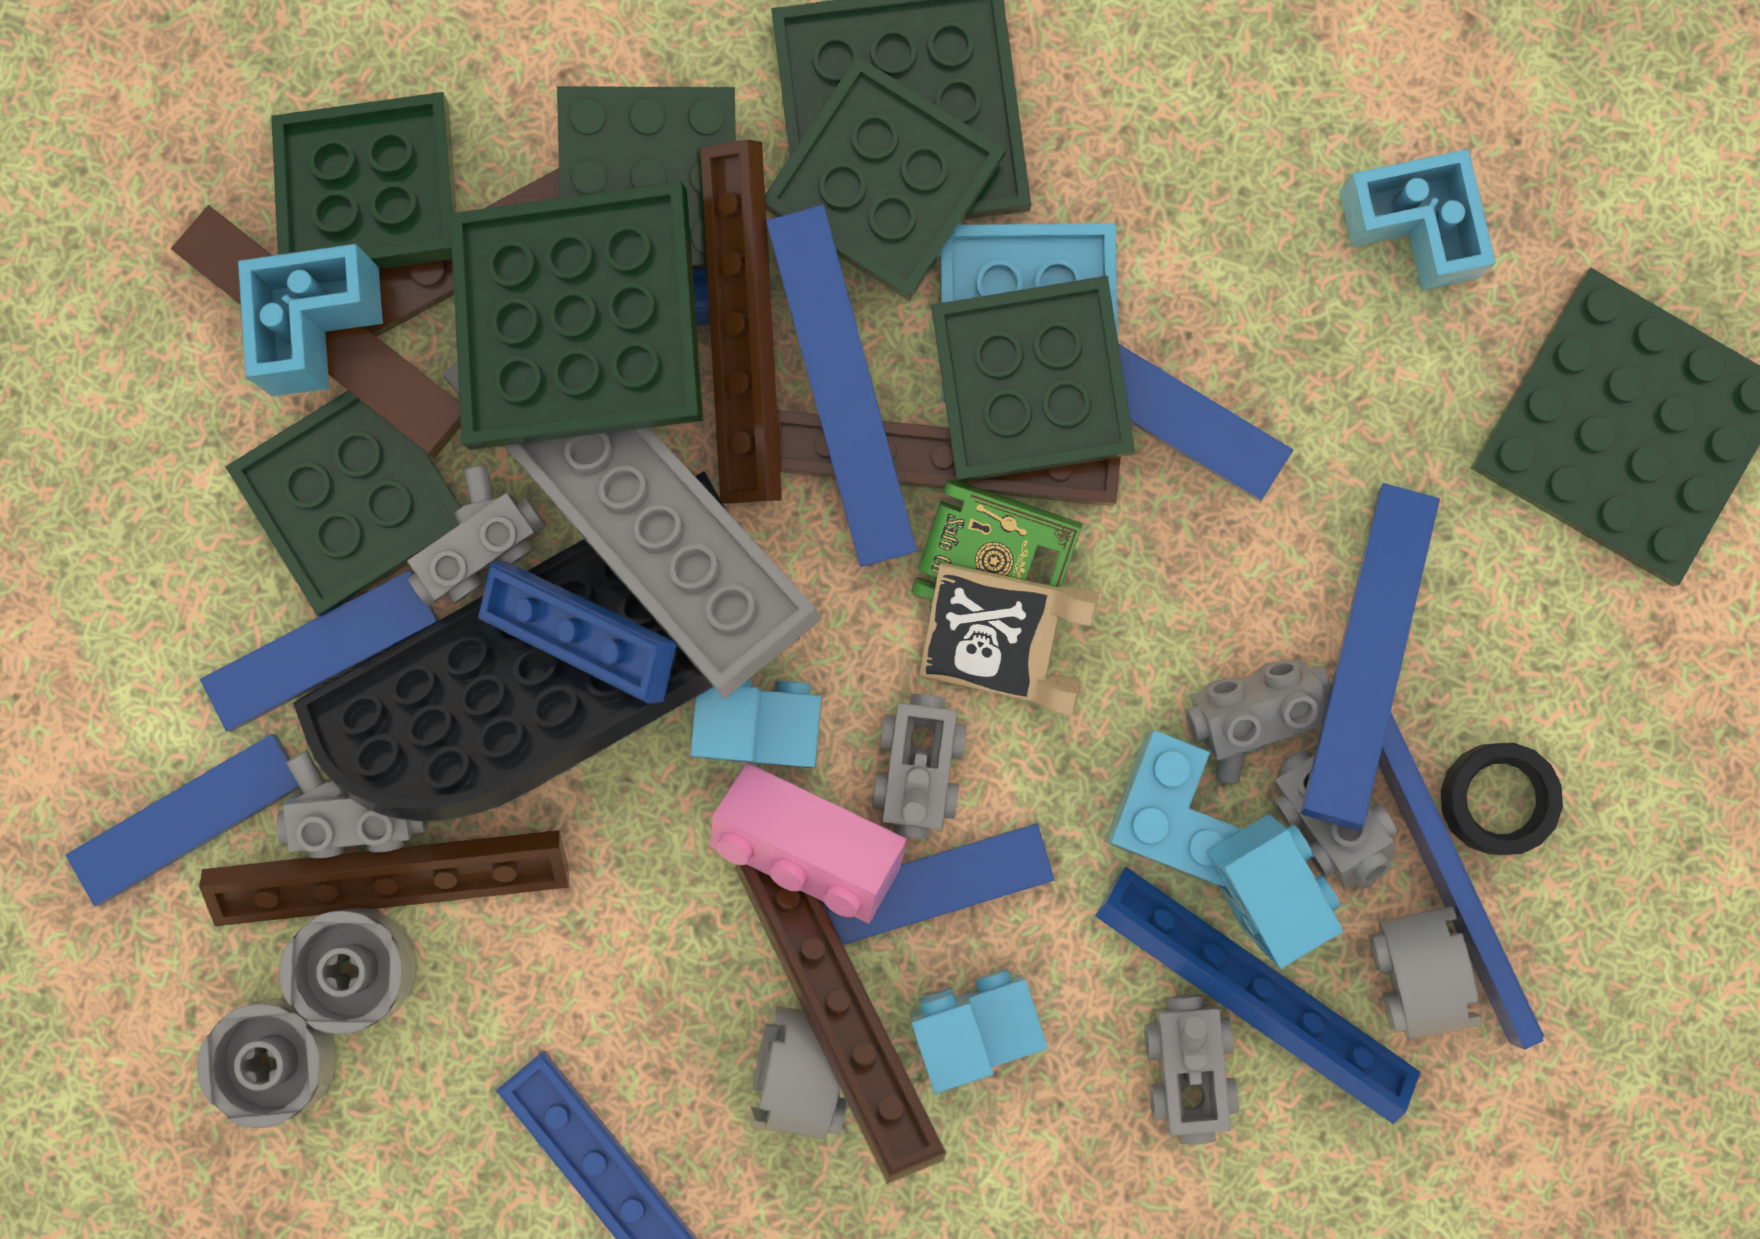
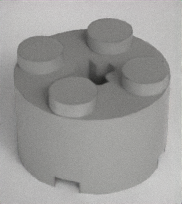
M1452 906L1379 921L1380 932L1368 935L1376 969H1380V972L1389 971L1393 991L1382 993L1391 1029L1394 1028L1395 1033L1404 1031L1408 1040L1481 1026L1482 1024L1481 1015L1474 1011L1468 1012L1467 1008L1468 1004L1478 1003L1479 998L1463 934L1454 935L1453 930L1448 931L1445 922L1457 919Z
M362 908L328 912L317 916L304 925L285 947L280 963L281 989L290 1007L293 1006L297 1013L306 1020L305 1022L314 1029L331 1034L357 1032L387 1019L401 1008L414 984L416 973L415 954L402 925L383 913ZM350 960L352 965L358 966L359 976L350 980L348 974L340 973L339 965L341 962Z
M283 998L266 999L232 1010L215 1025L200 1047L197 1073L203 1095L211 1105L214 1104L222 1113L229 1118L227 1119L240 1126L264 1128L287 1121L313 1106L325 1095L336 1067V1047L332 1034L316 1030L307 1024L306 1020L297 1013L293 1006L290 1007L287 1000ZM267 1052L268 1056L275 1057L277 1069L271 1070L270 1066H261L259 1061L260 1055Z
M773 1005L770 1014L774 1023L778 1025L766 1023L752 1088V1090L761 1091L762 1096L759 1108L750 1106V1126L817 1139H824L827 1133L839 1135L845 1118L846 1099L840 1098V1086L804 1011Z

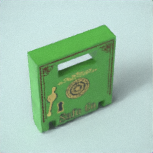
M948 479L946 481L943 493L964 501L963 507L940 501L918 567L919 571L937 578L939 565L943 562L1026 580L1037 546L1040 545L1060 552L1049 586L1062 587L1083 523L963 482L958 483L957 480ZM915 578L911 592L933 601L936 582L924 578Z

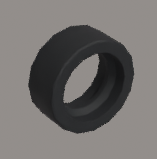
M1517 743L1483 744L1461 754L1447 770L1441 788L1442 814L1451 832L1472 849L1491 855L1523 854L1542 845L1556 829L1563 809L1562 785L1552 765L1536 750ZM1492 764H1507L1518 768L1529 778L1535 790L1536 805L1532 817L1522 828L1512 833L1496 834L1484 830L1474 821L1467 806V791L1471 780L1480 770Z

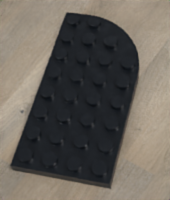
M705 471L696 475L697 480L726 510ZM585 539L527 571L672 640ZM483 596L293 702L314 759L324 773L347 797L364 808L392 818L412 821H442L462 818L500 807L713 688V686L684 652L676 646L663 702L647 703L479 619Z

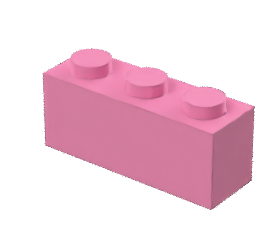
M746 762L712 816L709 846L716 849L724 859L733 864H747L771 876L773 881L784 889L790 891L800 890L823 901L831 911L847 918L856 917L870 924L901 868L907 839Z

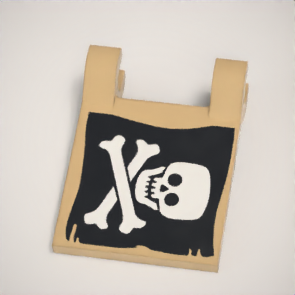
M941 562L919 676L1032 701L1050 711L1073 715L1081 681L1065 676H1047L1058 619L1061 617L1072 623L1091 626L1100 592L1079 587H1054Z

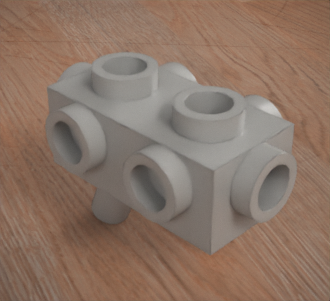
M487 465L464 469L471 504L464 505L454 513L459 526L407 560L415 572L408 580L427 607H430L438 600H444L448 596L451 597L454 603H457L485 584L479 575L489 569L490 562L506 561L514 565L533 551L528 541L537 536L538 532L546 527L544 521L526 497L518 503L508 493L494 499Z
M1302 659L1270 662L1261 667L1258 673L1240 679L1215 680L1207 684L1202 691L1190 694L1193 707L1185 709L1187 724L1196 743L1204 741L1216 759L1219 760L1216 778L1224 783L1235 784L1240 780L1245 752L1259 751L1264 745L1322 726L1331 683L1325 669L1321 665L1309 668Z
M911 694L910 704L898 703L896 716L884 714L880 750L891 751L889 775L877 773L872 809L884 810L882 822L894 823L893 832L902 837L928 840L930 828L942 830L944 818L955 819L959 784L950 783L948 780L951 759H963L967 725L956 724L957 710L945 709L946 698ZM925 726L933 731L934 743L931 747L919 749L913 744L911 736L917 727Z
M304 751L286 762L302 790L291 796L282 805L283 811H279L277 815L278 839L282 847L288 846L289 852L308 851L310 858H327L344 853L346 846L365 844L368 845V851L386 852L402 848L405 845L404 841L409 840L414 833L427 832L428 821L403 820L381 815L362 807L347 797L330 778L326 781L323 779L308 751Z
M1301 751L1291 756L1280 768L1282 776L1275 779L1278 798L1273 800V805L1287 827L1294 824L1297 828H1301L1311 842L1309 846L1313 857L1310 859L1323 877L1327 878L1334 874L1344 890L1354 884L1359 888L1372 886L1377 879L1390 869L1391 861L1396 859L1394 841L1391 837L1398 834V831L1391 817L1379 803H1376L1370 808L1368 807L1365 824L1360 831L1301 815L1314 756L1312 757L1309 751Z
M1203 995L1167 997L1168 1008L1155 1009V1023L1144 1025L1148 1060H1159L1160 1084H1150L1152 1117L1154 1121L1164 1120V1127L1170 1136L1179 1135L1181 1144L1192 1145L1215 1142V1132L1231 1131L1230 1115L1239 1113L1236 1080L1234 1077L1226 1078L1224 1054L1233 1053L1231 1022L1229 1017H1220V1009L1218 1007L1204 1005ZM1188 1086H1197L1202 1091V1101L1194 1108H1188L1182 1104V1093Z

